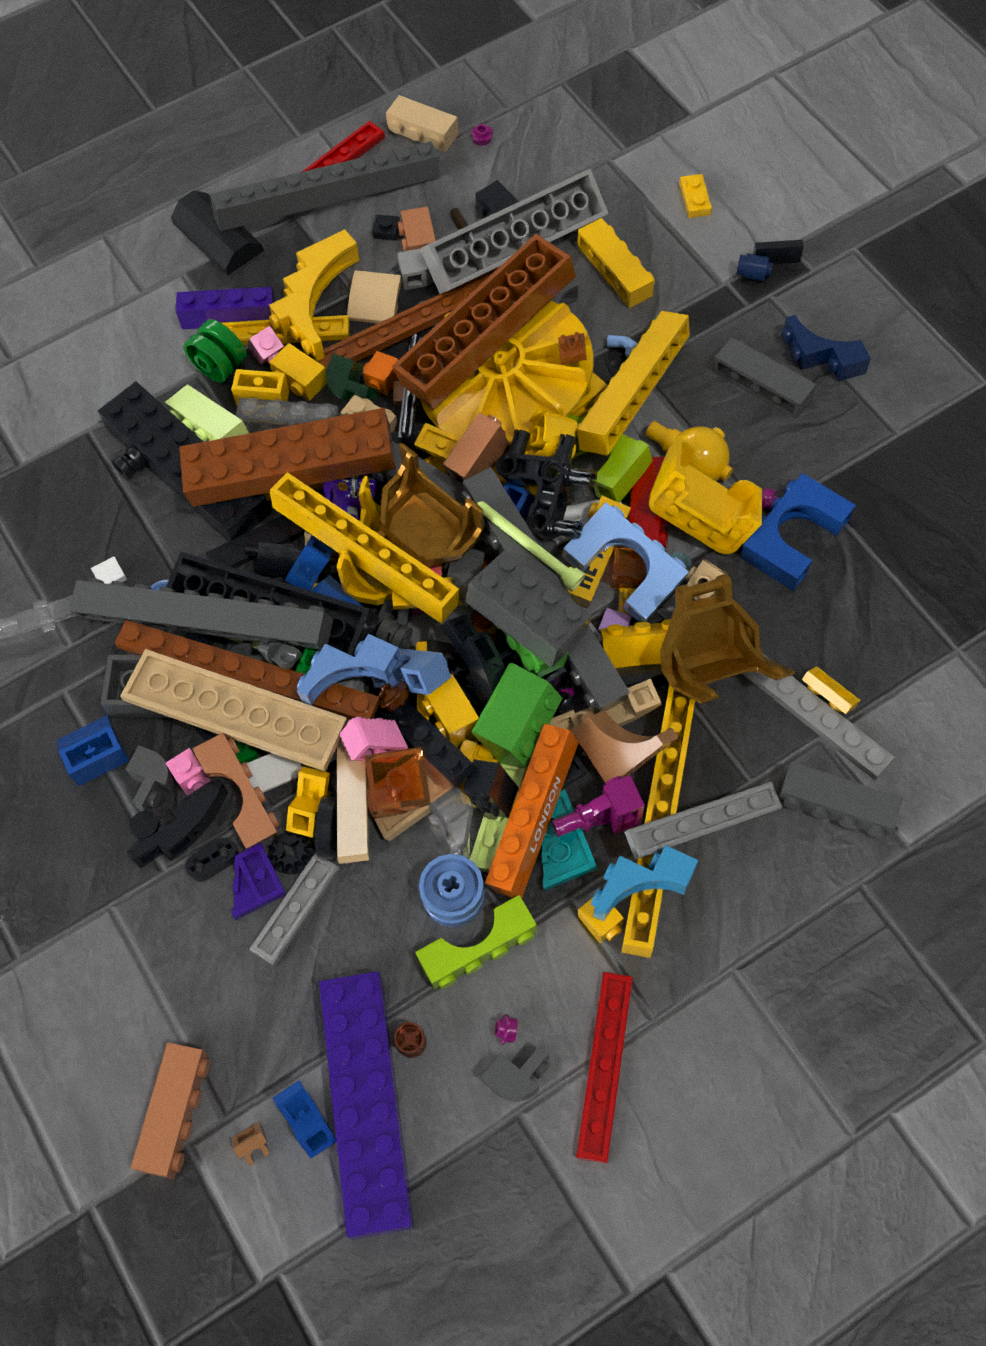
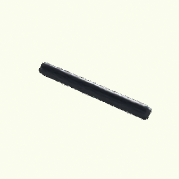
M413 334L409 340L408 351L423 337ZM406 388L403 390L398 439L399 441L410 443L414 433L417 397Z

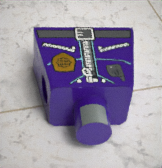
M370 474L324 482L325 497L357 520H360L361 505L358 492L362 479L365 476L368 477L372 498L374 497L377 479Z

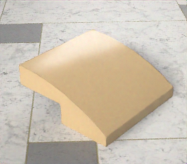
M355 270L347 310L349 320L378 324L395 316L398 310L397 300L402 283L401 275Z

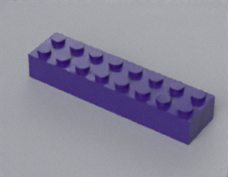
M379 971L319 981L347 1238L354 1240L415 1229L383 979Z

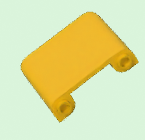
M677 436L670 444L650 493L649 507L655 514L721 554L734 553L762 525V488L748 480L737 481L729 489L689 465L694 457V448L688 441Z

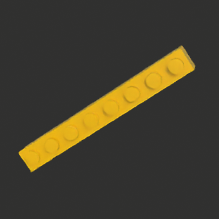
M661 311L657 318L651 322L649 329L641 336L637 346L631 350L627 360L621 364L617 374L611 378L604 392L600 393L597 402L588 410L587 416L582 423L578 424L576 438H578L579 450L609 455L689 338V315Z
M288 472L270 489L272 507L339 554L341 551H346L351 556L352 562L441 624L459 605V588Z

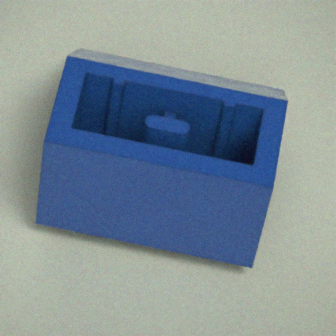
M108 715L57 739L58 752L68 774L78 786L130 761Z

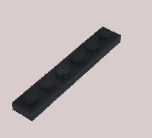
M374 687L369 694L379 696L381 688ZM407 700L404 701L405 704L403 706H399L393 711L381 708L379 703L377 711L387 721L395 720L402 736L455 788L477 769L454 744Z

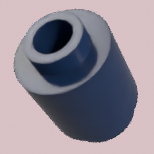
M750 253L740 255L736 274L742 275V278L764 281L765 277H770L773 263L769 262L770 257Z

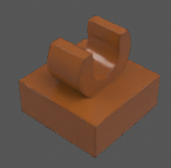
M574 332L575 335L565 336L563 334L558 337L561 364L587 360L584 333Z

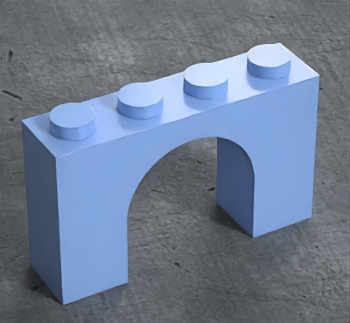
M606 502L583 526V530L579 531L581 537L579 539L573 538L563 548L562 557L584 572L595 558L607 548L625 546L636 551L645 563L646 578L625 601L623 609L638 622H646L681 584L689 572L685 569L686 566L680 559L669 556L661 543L656 540H650L644 535V530L638 524H631L624 518L623 512L618 507H611Z

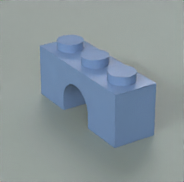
M398 648L401 659L390 679L385 681L371 677L374 686L377 688H382L387 683L391 684L392 688L397 683L406 681L410 692L429 695L450 679L451 674L442 653Z

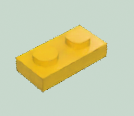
M703 174L680 177L679 185L688 218L711 215L712 206Z
M818 667L809 670L802 679L808 684L807 687L810 691L825 697L830 701L829 705L838 712L847 714L855 709L861 701Z

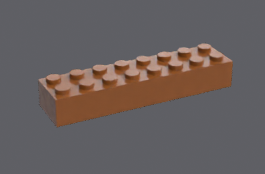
M535 234L392 366L400 384L434 410L576 277L571 256Z
M385 408L179 447L183 493L192 507L269 493L270 489L287 472L305 485L396 469L390 423Z

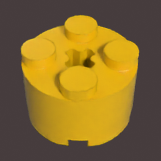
M537 410L529 420V422L533 423L531 429L525 430L531 434L525 454L545 457L554 456L560 434L574 436L577 429V421L559 414ZM574 444V448H573V451H572L571 459L574 457L575 452H576V445H575V444Z

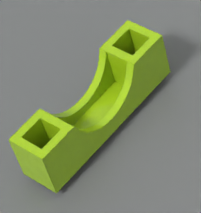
M518 895L494 908L493 928L488 937L481 943L472 947H457L440 938L415 953L433 989L435 990L439 987L446 989L457 981L456 978L464 973H467V975L473 974L483 967V962L491 958L498 960L509 952L508 949L516 944L522 946L535 938L534 934L537 933V924L522 898Z

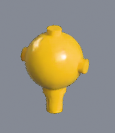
M656 421L649 425L645 436L658 443L662 447V451L667 453L670 444L677 436H680L694 448V457L689 465L716 482L720 479L726 482L732 474L733 468L728 466L730 452L724 439L725 434L721 429L695 426L681 432L676 428L673 430L671 428L668 429Z

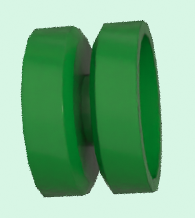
M213 319L206 320L198 328L197 334L191 335L183 345L185 355L203 375L218 383L225 382L232 375L233 368L239 367L247 358L246 349L240 339L225 325Z

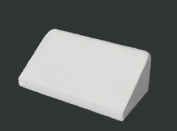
M274 753L246 763L253 777L249 778L253 789L259 786L262 793L298 779L299 771L302 768L299 762Z

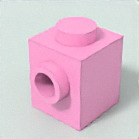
M270 326L251 337L247 344L261 366L266 362H270L284 347Z
M190 748L165 763L187 796L211 781Z

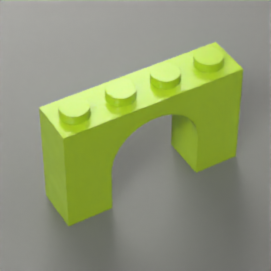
M571 414L568 416L577 421V426L584 420L580 416L576 417ZM622 434L609 453L610 457L597 472V480H592L596 483L594 490L597 497L601 498V496H604L619 503L653 461L648 444L644 441L627 437ZM576 438L575 442L576 452L574 457L570 459L571 461L579 455L588 452L579 450L578 438Z

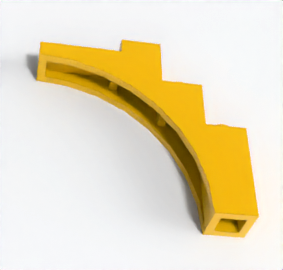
M342 230L297 252L298 263L296 268L298 271L283 278L285 287L283 289L284 298L269 305L271 312L269 320L275 330L279 329L284 337L291 334L295 340L299 339L304 352L307 355L311 354L317 362L325 358L322 341L313 328V315L316 304L324 289L337 275L360 261L357 242L346 230Z

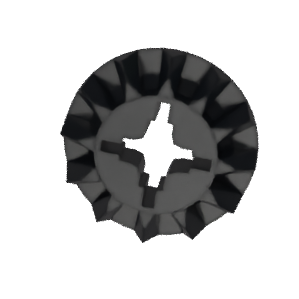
M286 830L280 835H275L273 842L269 845L268 858L272 866L283 874L291 875L303 871L314 855V846L308 836ZM284 845L291 848L296 845L295 851L299 858L297 859L290 854L285 857Z

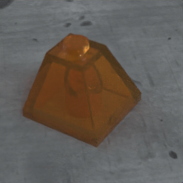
M422 747L364 756L373 819L402 815L431 804Z

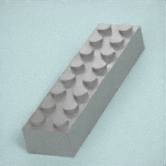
M588 169L420 248V251L439 294L501 266L535 234L551 242L609 213L592 171Z

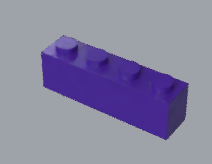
M272 287L177 292L175 311L182 330L198 329L208 319H213L220 323L269 320V316H271L269 305L276 302Z

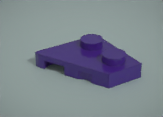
M261 843L235 856L234 870L236 873L233 881L234 909H232V915L235 920L286 895Z

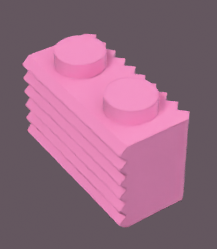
M355 717L340 732L344 746H347L346 751H349L348 755L351 756L350 760L396 762L408 749L395 720L387 721L382 718L370 720V718Z

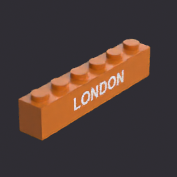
M548 724L543 725L485 884L496 893L512 898L518 895L521 898L523 897L579 743L568 729Z

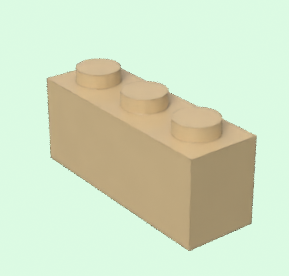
M400 95L386 112L389 131L421 143L431 141L435 149L444 152L448 150L459 134L456 116Z

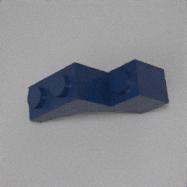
M796 315L786 317L785 325L782 329V338L785 343H788L792 359L798 363L801 370L828 363L830 372L835 374L838 382L866 374L871 358L861 339L856 341L829 340L808 330L798 320Z

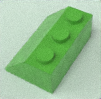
M509 663L471 733L501 764L526 768L533 755L543 725H549L562 697L548 681L514 663Z

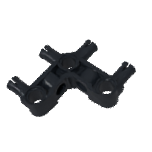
M514 430L509 451H506L504 455L498 458L495 468L496 472L505 480L520 487L538 486L534 503L530 505L528 512V528L545 541H551L559 536L579 539L581 533L576 531L583 530L582 522L563 520L573 485L593 488L596 483L591 480H597V472L595 470L576 469L572 465L570 459L576 442L574 436L560 434L555 455L545 457L525 454L531 434L524 430Z

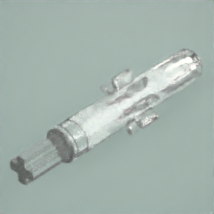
M72 596L48 604L45 598L32 602L34 606L32 609L0 619V640L42 627L44 633L56 629L55 622L76 616V614L69 611Z

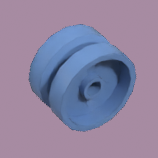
M442 855L429 862L421 873L419 882L420 895L424 909L432 920L442 926L459 927L467 925L477 918L484 906L485 890L481 871L473 861L462 855Z

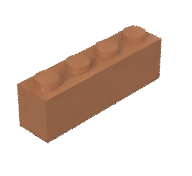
M167 1042L130 1169L170 1179H175L176 1172L179 1173L184 1163L183 1146L185 1140L188 1141L193 1130L192 1114L194 1109L199 1107L202 1098V1091L199 1090L202 1078L207 1077L210 1069L209 1055L202 1049Z

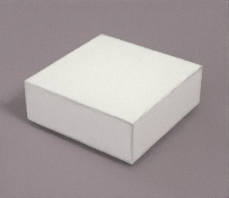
M115 557L91 568L96 579L104 581L105 584H111L112 581L124 582L127 580Z

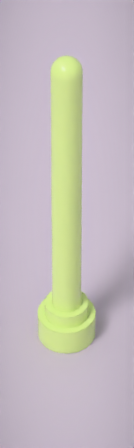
M483 501L477 503L483 509V515L558 573L564 582L563 585L571 592L580 585L586 575L577 567L575 569L571 566L569 568L566 567Z

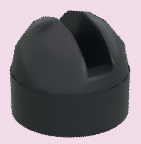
M560 692L559 695L562 697V700H567L560 707L558 706L555 712L558 715L574 710L575 707L572 695L567 692Z

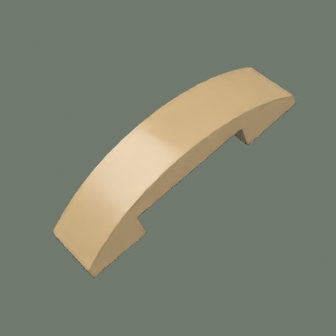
M651 679L629 687L630 693L627 700L606 711L619 726H624L661 705L660 698ZM590 708L577 713L571 710L552 718L549 724L568 729L572 732L580 724L579 718L590 711L594 714L597 712L595 709L591 710Z

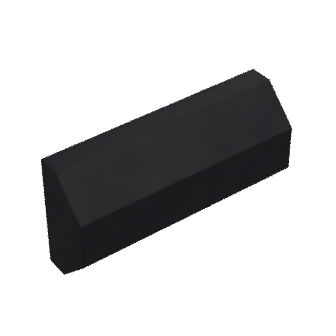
M193 190L178 200L171 216L173 224L227 276L264 251L263 245L243 226L224 231L219 230L213 216L211 198L208 193Z

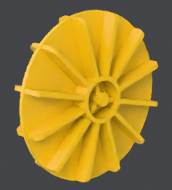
M550 301L434 410L420 400L427 416L437 428L459 437L463 436L479 412L485 416L493 415L501 421V427L506 432V438L510 446L514 430L525 431L531 429L533 423L529 422V420L537 410H544L568 417L578 406L584 395L589 394L594 366V354L589 335L580 320L570 311L567 304H558ZM574 332L584 333L587 360L561 364L558 337L563 334L565 336L575 335Z

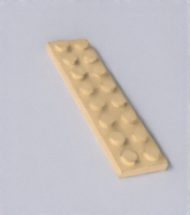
M147 649L144 650L120 696L125 702L216 734L224 733L225 737L325 772L341 739L340 732L348 723L346 717Z

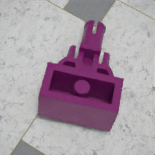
M629 775L624 778L616 776L608 780L606 785H603V794L584 806L581 803L576 805L575 812L552 820V826L557 837H560L580 828L588 832L592 826L610 823L616 835L641 825L645 805L631 776Z

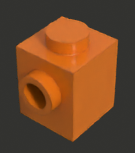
M376 351L371 361L367 362L363 368L362 375L366 388L374 393L388 396L393 388V381L398 379L392 366L399 359Z

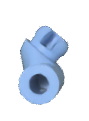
M608 335L607 347L625 349L626 357H629L631 350L638 344L627 336Z

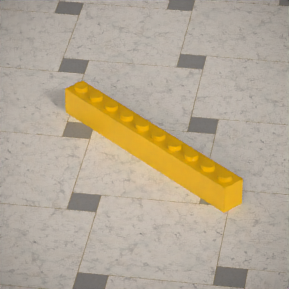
M670 683L661 733L673 728L679 738L656 755L644 824L676 814L695 700L674 689ZM654 854L639 858L637 864L650 869L649 866ZM663 889L644 890L631 895L622 953L651 958Z

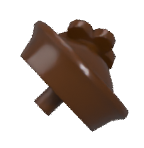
M401 681L392 688L389 683L383 685L379 693V697L382 699L380 707L393 711L399 706H403L405 704L404 701L409 695L406 682Z

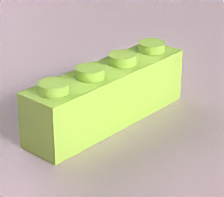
M188 384L165 401L170 412L203 442L249 433L241 419Z

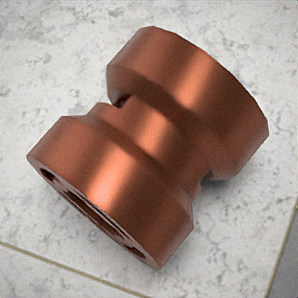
M403 1023L395 1031L394 1042L403 1056L416 1058L426 1049V1036L422 1028L416 1023Z

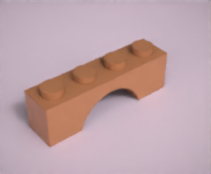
M221 733L193 748L197 759L208 777H225L240 787L243 805L233 825L245 848L249 849L259 843L262 844L278 835L275 828L280 826L272 811L268 813L265 811L262 803L267 800L259 786L253 789L249 778L253 777L246 762L239 763L235 754L240 751L234 740L231 738L226 739L224 733Z

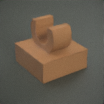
M259 1121L232 1137L233 1150L239 1159L245 1156V1160L249 1165L254 1164L251 1153L255 1149L262 1150L265 1157L269 1155L266 1134Z

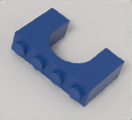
M803 473L796 481H790L784 492L786 494L782 499L778 497L773 502L769 515L762 516V525L741 546L743 547L741 559L792 591L797 588L808 574L812 560L786 544L779 534L778 527L791 519H806L838 536L851 519L856 506Z

